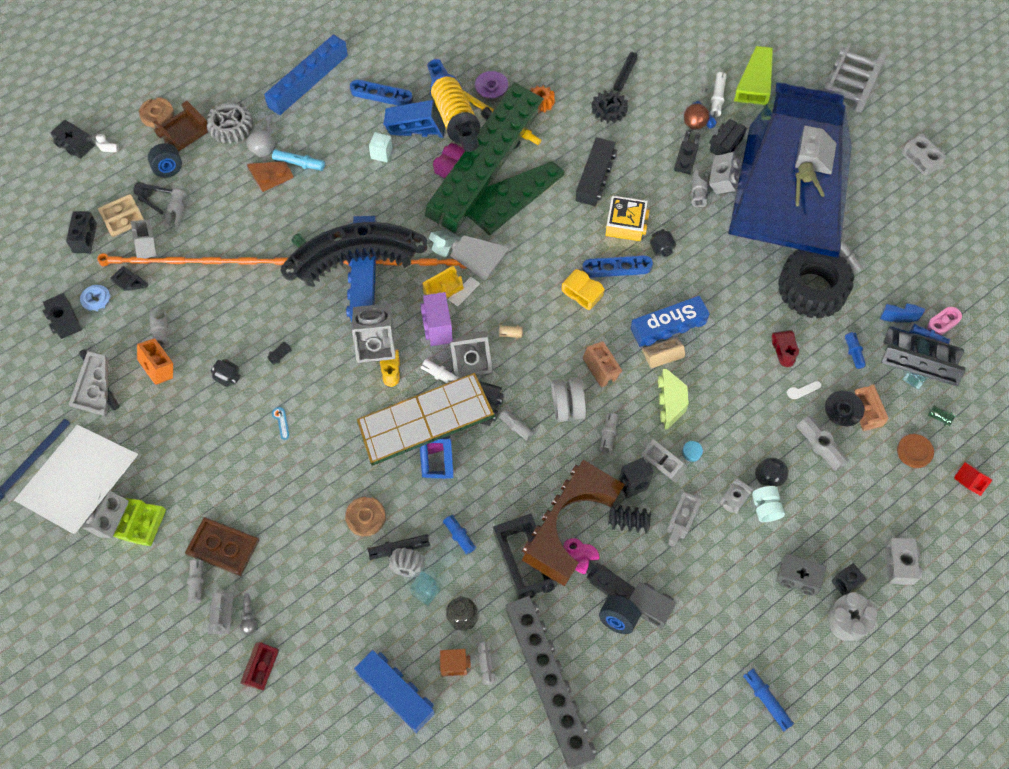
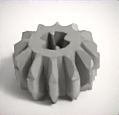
M397 548L390 556L389 567L396 574L409 578L418 577V575H421L422 570H424L425 559L418 551Z

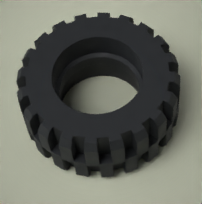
M808 246L803 247L802 251L801 249L796 250L793 255L787 258L778 280L779 294L783 295L782 300L784 303L789 304L788 307L791 310L795 309L797 314H805L809 318H813V316L824 318L825 315L829 317L842 308L853 289L854 274L851 273V266L846 264L847 260L844 257L841 258L838 252H832L827 247L823 249L820 246H813V248ZM805 274L821 276L829 283L831 289H812L803 282L801 276Z

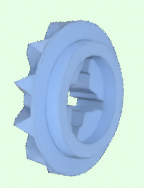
M92 285L81 293L80 303L83 308L90 312L92 310L98 312V309H105V305L110 303L109 298L111 295L106 287ZM92 295L99 298V301L93 300Z

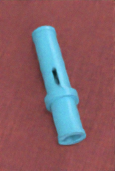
M277 149L272 154L273 160L302 166L304 169L311 168L323 171L325 167L324 160L313 159L308 155L301 156Z

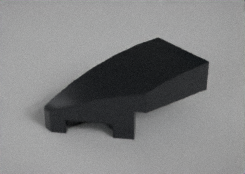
M124 265L110 278L113 283L124 291L137 290L149 286L146 281L137 274L134 275Z

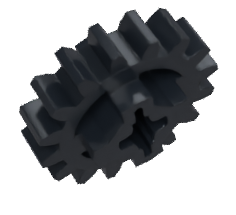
M604 90V94L599 92L598 97L594 96L591 106L592 114H595V118L600 117V122L606 120L607 124L610 121L616 123V119L622 121V117H626L628 112V100H624V95L619 96V92L613 93V90H611L610 93H607Z

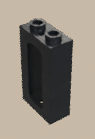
M532 513L493 526L494 537L518 600L530 596L531 599L536 596L535 594L542 591L543 593L551 592L558 584V582L541 572L542 582L528 587L525 586L508 544L507 537L519 532H524L528 541H533L535 537L532 534L537 526Z

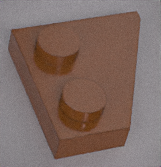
M286 162L247 164L248 170L262 192L294 178Z

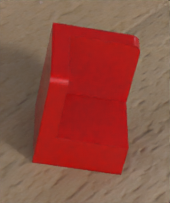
M966 462L954 476L955 480L980 496L992 482L990 477Z

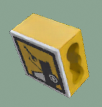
M612 196L605 236L641 241V237L646 235L647 224H644V220H648L650 211L646 209L647 201Z

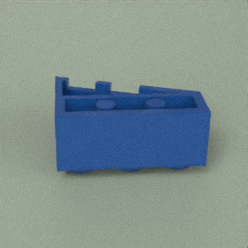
M433 100L385 109L383 125L390 135L412 136L413 133L422 134V137H428V134L438 135L439 138H444L445 125Z

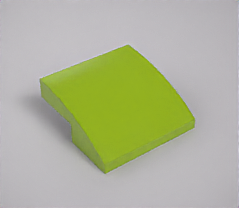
M125 498L129 502L113 537L136 544L151 546L166 509L163 506L146 504L142 500Z

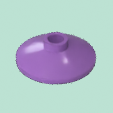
M484 72L476 78L475 89L479 95L485 98H498L506 93L508 80L499 72Z

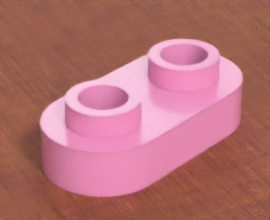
M947 307L931 318L927 328L928 330H935V333L943 335L960 322L962 314L955 307Z

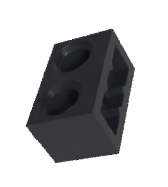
M91 211L72 212L66 242L73 253L91 254L97 222Z

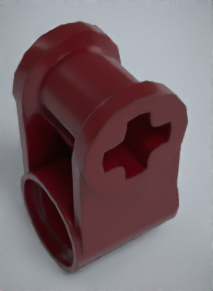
M793 330L773 332L772 345L776 351L779 363L784 367H792L799 354Z

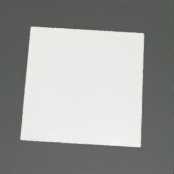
M76 425L14 501L75 535L138 454Z

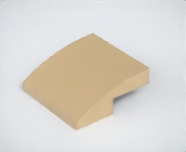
M131 194L97 208L112 237L132 229L131 221L144 220Z

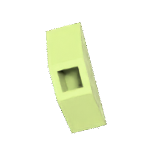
M663 369L661 376H658V388H661L662 393H659V405H663V411H660V422H664V429H669L687 410L689 404L687 385L669 370Z

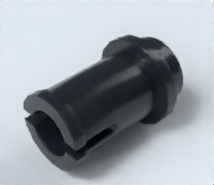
M282 342L273 352H269L267 358L273 365L279 364L280 360L291 352L292 349L286 342Z

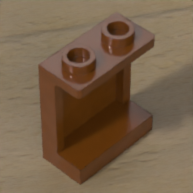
M187 100L182 103L184 111L161 125L157 121L153 122L156 128L154 129L156 135L159 138H163L165 143L173 145L178 152L208 133L207 120Z

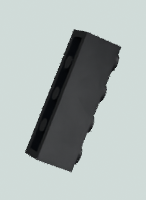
M598 137L595 138L576 190V202L596 206L597 201H601L603 190L601 189L603 186L606 187L608 176L606 175L611 173L613 166L611 161L612 159L615 160L617 156L616 142Z

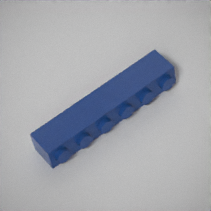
M334 34L264 94L267 107L279 116L348 56L346 42Z
M353 216V223L377 222L375 216ZM366 256L364 261H362L361 257H358L357 262L352 258L349 264L351 272H348V283H351V287L347 289V298L350 300V306H347L346 313L347 317H350L351 322L353 307L375 305V256H373L372 260H369L368 256Z

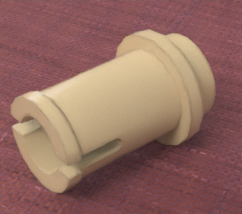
M500 325L499 337H514L516 340L522 338L523 327H519V325Z

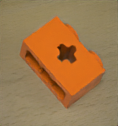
M155 338L137 344V360L155 385L173 379V362Z

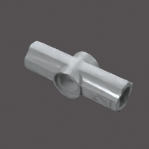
M811 415L805 417L797 424L796 427L812 444L813 452L821 455L834 471H838L849 462V459L834 443L832 434L824 431Z

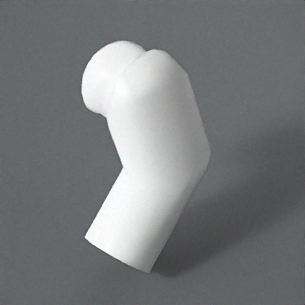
M104 134L96 136L95 142L100 150L104 152L119 151V145L117 143H108Z

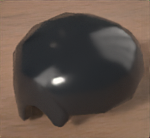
M772 457L758 464L755 476L760 484L778 487L786 482L789 471L787 465L782 460Z

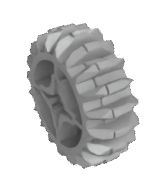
M235 101L232 104L229 102L227 104L221 103V106H215V110L211 109L210 114H207L208 133L217 142L222 141L223 144L226 142L232 144V141H236L238 143L239 139L244 140V136H249V131H252L253 120L251 113L241 103L238 105Z

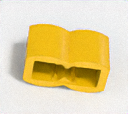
M575 269L562 283L561 288L568 297L576 300L588 310H591L604 296L605 291L599 281L590 279L586 272Z

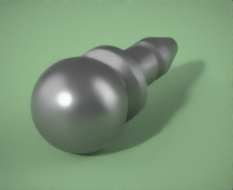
M245 593L243 598L244 616H241L240 629L244 634L250 635L256 631L257 622L254 620L256 615L251 614L250 596L248 593Z

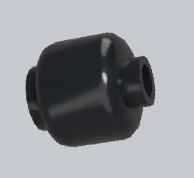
M662 229L651 235L650 245L655 255L668 257L673 254L672 250L675 249L676 242L670 231Z
M228 359L217 360L211 369L213 380L224 387H228L231 384L235 385L241 377L238 374L240 371L239 366Z

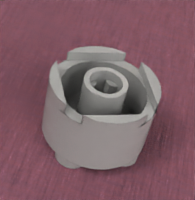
M853 592L843 595L828 612L829 628L837 638L843 641H858L873 629L876 623L877 610L868 599Z

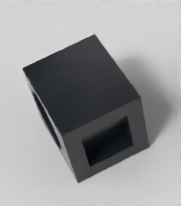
M852 563L837 573L831 582L843 596L860 588L867 579L857 566Z

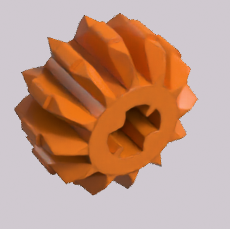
M544 84L542 87L536 85L535 88H531L530 91L544 98L540 111L544 113L547 110L551 111L552 106L555 104L554 91H551L550 87L545 88Z

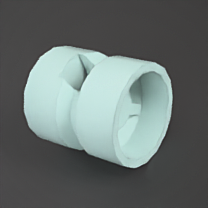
M766 486L752 492L754 504L758 506L756 512L760 522H771L784 517L785 513L782 503L778 502L781 498L776 486Z

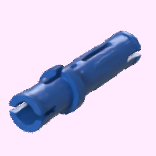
M754 668L743 675L755 693L753 694L755 697L758 696L783 732L795 724L768 689L770 686L768 684L765 685Z

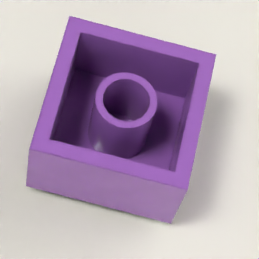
M446 293L424 295V303H420L426 340H430L431 346L450 344L453 338Z

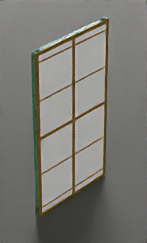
M472 373L358 418L357 424L359 425L367 450L369 463L373 466L495 417V413L491 409L477 375Z

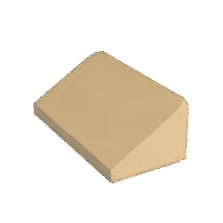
M677 337L642 348L651 368L685 357L684 345Z

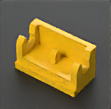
M454 265L422 283L424 295L445 292L446 298H449L464 289L462 277L457 276V270Z

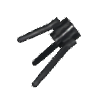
M140 181L137 182L133 191L135 195H138V200L143 201L160 214H163L164 212L146 198L152 195L153 190L170 194L172 190L148 185Z

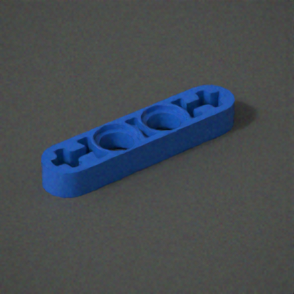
M353 80L350 83L351 94L355 97L397 106L413 103V95L409 90L363 80ZM373 89L378 91L375 94L369 93ZM387 93L394 94L392 97L385 96Z
M648 256L588 259L584 261L582 271L586 272L590 278L648 274L652 270L653 261ZM628 263L631 265V268L624 269L621 265ZM610 264L613 266V269L606 270L603 266Z

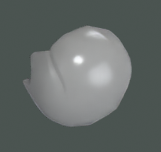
M256 130L249 135L246 145L251 153L256 154L258 157H264L273 151L275 142L268 132Z

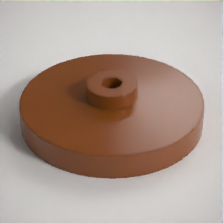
M909 434L904 436L898 443L897 453L900 460L907 466L923 468L932 461L934 448L931 442L924 436Z

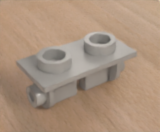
M217 589V593H212L208 634H230L234 593H225L224 589Z

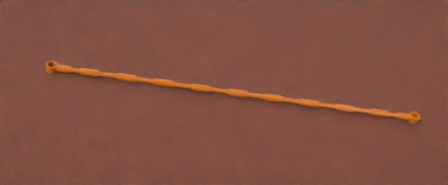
M102 253L97 257V260L101 266L122 264L123 262H130L131 264L156 262L166 264L238 263L253 265L258 263H274L275 265H282L289 257H275L274 259H257V257H239L238 259L221 257L144 259L137 258V256H131L130 258L108 256ZM389 258L386 261H383V259L376 260V264L397 265L396 260L390 263ZM419 258V260H411V264H419V266L446 264V266L454 265L466 269L464 265L455 259Z

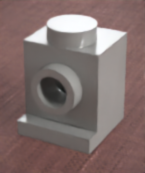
M736 478L722 497L720 504L727 511L738 514L753 489Z

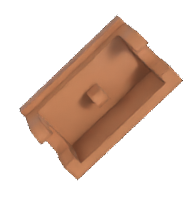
M604 341L587 347L583 360L600 387H605L610 379L612 382H615L619 374L622 373V369Z
M874 384L855 390V395L861 399L864 405V415L860 421L863 431L883 427L889 418Z

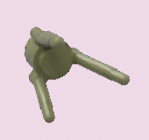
M811 163L801 164L798 168L799 173L795 174L797 179L795 205L797 207L800 200L801 180L804 182L813 181L821 197H824L813 165Z

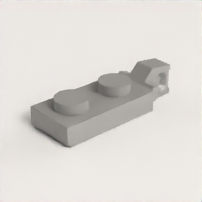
M683 491L668 525L667 532L671 534L668 545L675 547L679 538L684 539L687 536L701 504V498Z

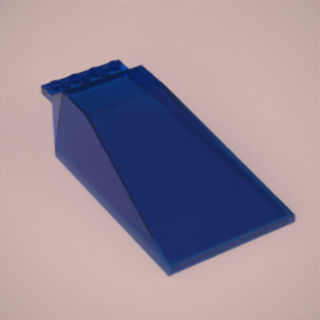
M776 83L773 96L749 126L729 225V235L836 258L839 257L852 149L846 106L843 105L844 95L808 89L802 86H793L787 83ZM804 126L820 128L836 142L832 173L826 174L814 171L823 190L824 197H821L813 181L804 182L801 180L800 200L797 207L795 205L797 182L795 174L799 173V170L795 168L800 137Z

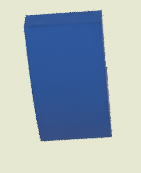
M906 303L902 309L896 305L886 304L880 319L898 323L916 322L923 315L925 308Z

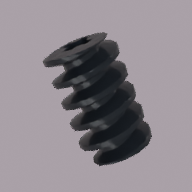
M614 504L610 505L608 525L611 524L612 530H615L617 525H619L621 531L627 526L629 532L632 531L633 527H636L637 533L640 532L641 528H644L645 534L648 533L651 510L648 514L647 509L643 508L640 513L638 507H635L633 512H631L630 506H627L625 511H623L622 505H619L617 510H615Z

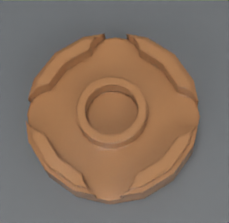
M164 98L149 99L139 108L141 121L146 126L155 128L154 121L161 125L174 116L171 103Z
M360 497L348 505L345 521L348 528L354 534L371 536L383 527L386 521V513L383 505L377 499Z

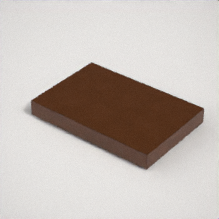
M204 517L185 554L241 577L259 539Z

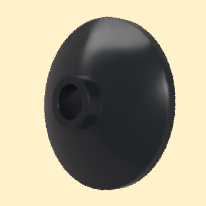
M837 391L827 398L825 412L828 418L835 424L849 427L861 421L864 415V405L855 394L848 391Z

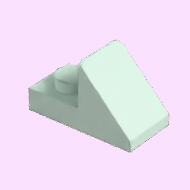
M449 230L431 232L428 239L434 242L432 251L446 258L453 250L451 248L456 239L460 241L461 237Z

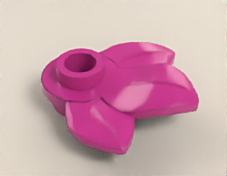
M570 538L563 544L567 553L579 562L575 570L581 574H586L589 560L595 561L600 558L594 546L582 544L579 539ZM570 546H577L575 549L570 548Z

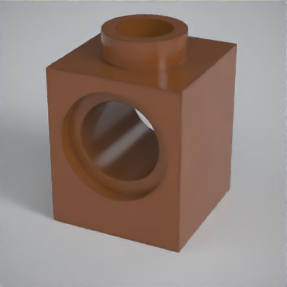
M466 649L440 650L442 677L467 675V668H471L470 655H466Z

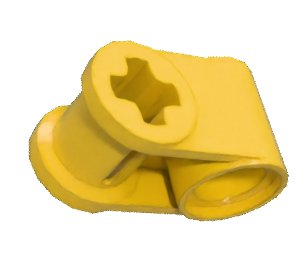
M398 349L395 351V359L380 361L383 382L390 387L396 386L400 381Z

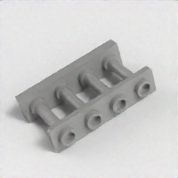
M848 42L847 47H843L839 57L841 59H837L834 65L836 70H832L828 78L830 83L826 82L824 86V99L827 100L830 92L851 99L857 104L855 111L862 113L887 55L880 53L878 59L874 58L873 60L850 52L849 49L852 43ZM846 58L871 66L873 71H866L844 63ZM843 69L865 77L868 82H859L840 75L839 72ZM836 80L861 89L860 91L863 93L855 94L833 85Z

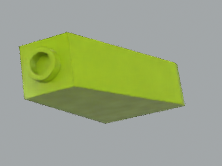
M755 47L737 86L734 102L768 104L771 94L773 48Z

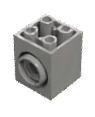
M391 303L353 307L352 335L357 363L395 359L396 336Z

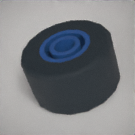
M161 143L150 149L147 160L152 172L156 176L169 178L176 175L182 168L181 157L173 145Z
M618 595L607 597L599 613L601 622L610 630L620 634L632 633L641 616L639 608L632 601Z

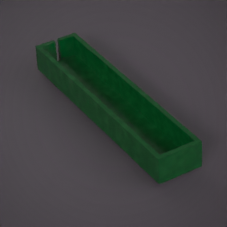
M514 82L477 135L479 147L474 151H465L426 205L424 216L439 224L441 215L444 213L441 226L456 233L539 113L544 98Z

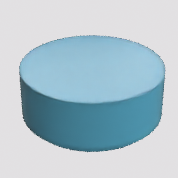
M695 441L687 442L682 450L683 457L690 462L698 461L703 453L702 446Z

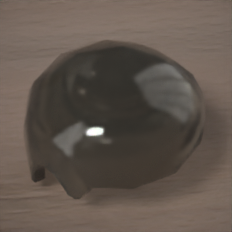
M459 596L452 599L446 606L447 620L454 629L466 631L473 628L478 622L479 612L475 603L470 598Z

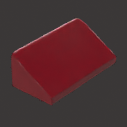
M262 642L255 643L240 684L264 691L279 649Z

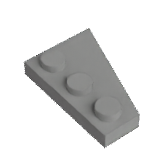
M87 351L68 406L107 417L108 357Z

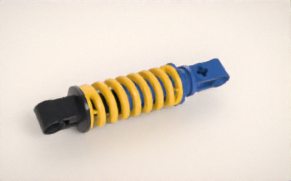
M440 59L431 60L427 64L432 80L430 95L434 99L446 126L448 136L452 141L462 144L466 152L474 151L479 147L477 135L480 131V122L462 90L460 81L455 76L447 73Z

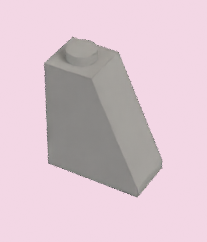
M464 235L460 241L456 239L451 246L453 251L450 256L486 281L504 258L509 248Z

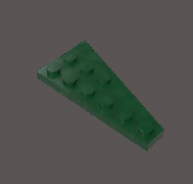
M551 161L490 185L467 217L490 236L563 177L565 171Z

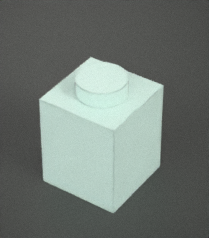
M374 132L369 144L371 159L388 162L393 150L391 136Z

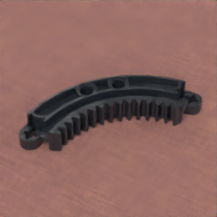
M381 222L347 224L325 231L300 246L282 264L281 273L286 280L290 281L298 277L308 287H315L314 281H320L318 276L325 277L324 272L330 273L331 267L337 269L338 263L344 266L345 260L350 264L352 258L355 262L358 261V257H361L362 261H364L366 256H368L369 260H372L373 256L376 257V260L383 257V261L389 258L390 263L396 260L397 265L402 263L403 268L408 265L410 266L411 259L415 253H424L427 250L428 242L424 235L399 225ZM422 241L423 246H422V245H419V246L417 247V246H416V242H417V243H420V242ZM287 269H288V270L293 269L294 272H293V273L289 272V273L287 274L286 270H287Z

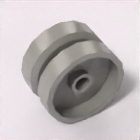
M580 377L569 378L567 388L562 379L552 380V400L556 421H568L570 412L574 420L585 419V395Z

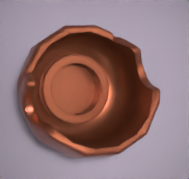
M697 103L687 107L683 114L684 124L694 130L705 127L710 118L708 109L704 105Z

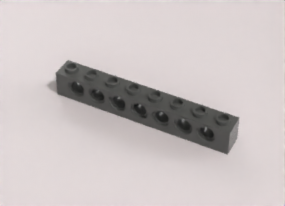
M530 596L506 604L507 615L567 768L579 769L594 763V756L597 755L594 744L592 742L589 743L587 740V727L584 721L580 722L577 714L580 711L575 700L572 701L570 698V685L567 680L562 678V665L559 659L555 660L553 652H555L552 641H547L545 636L547 629L544 621H539L537 616L539 609L536 602H532ZM524 618H530L533 623L526 626L521 621ZM532 637H537L541 642L538 645H532L529 640ZM539 657H546L549 662L546 665H540L537 659ZM547 677H554L557 683L550 686L546 684L545 679ZM561 697L564 699L565 704L563 706H556L553 703V699ZM568 717L572 719L573 725L565 727L562 725L561 720ZM577 738L581 741L582 746L575 749L571 747L570 740Z

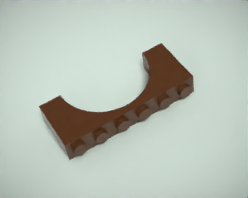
M582 460L579 466L575 464L570 473L573 477L571 480H565L561 487L563 493L561 496L559 494L555 496L551 503L554 506L551 511L547 509L541 519L545 521L542 527L537 525L532 534L535 538L532 542L527 541L522 550L525 553L522 561L564 587L579 562L567 553L559 540L556 528L558 513L566 506L579 501H593L610 507L625 485L585 460Z

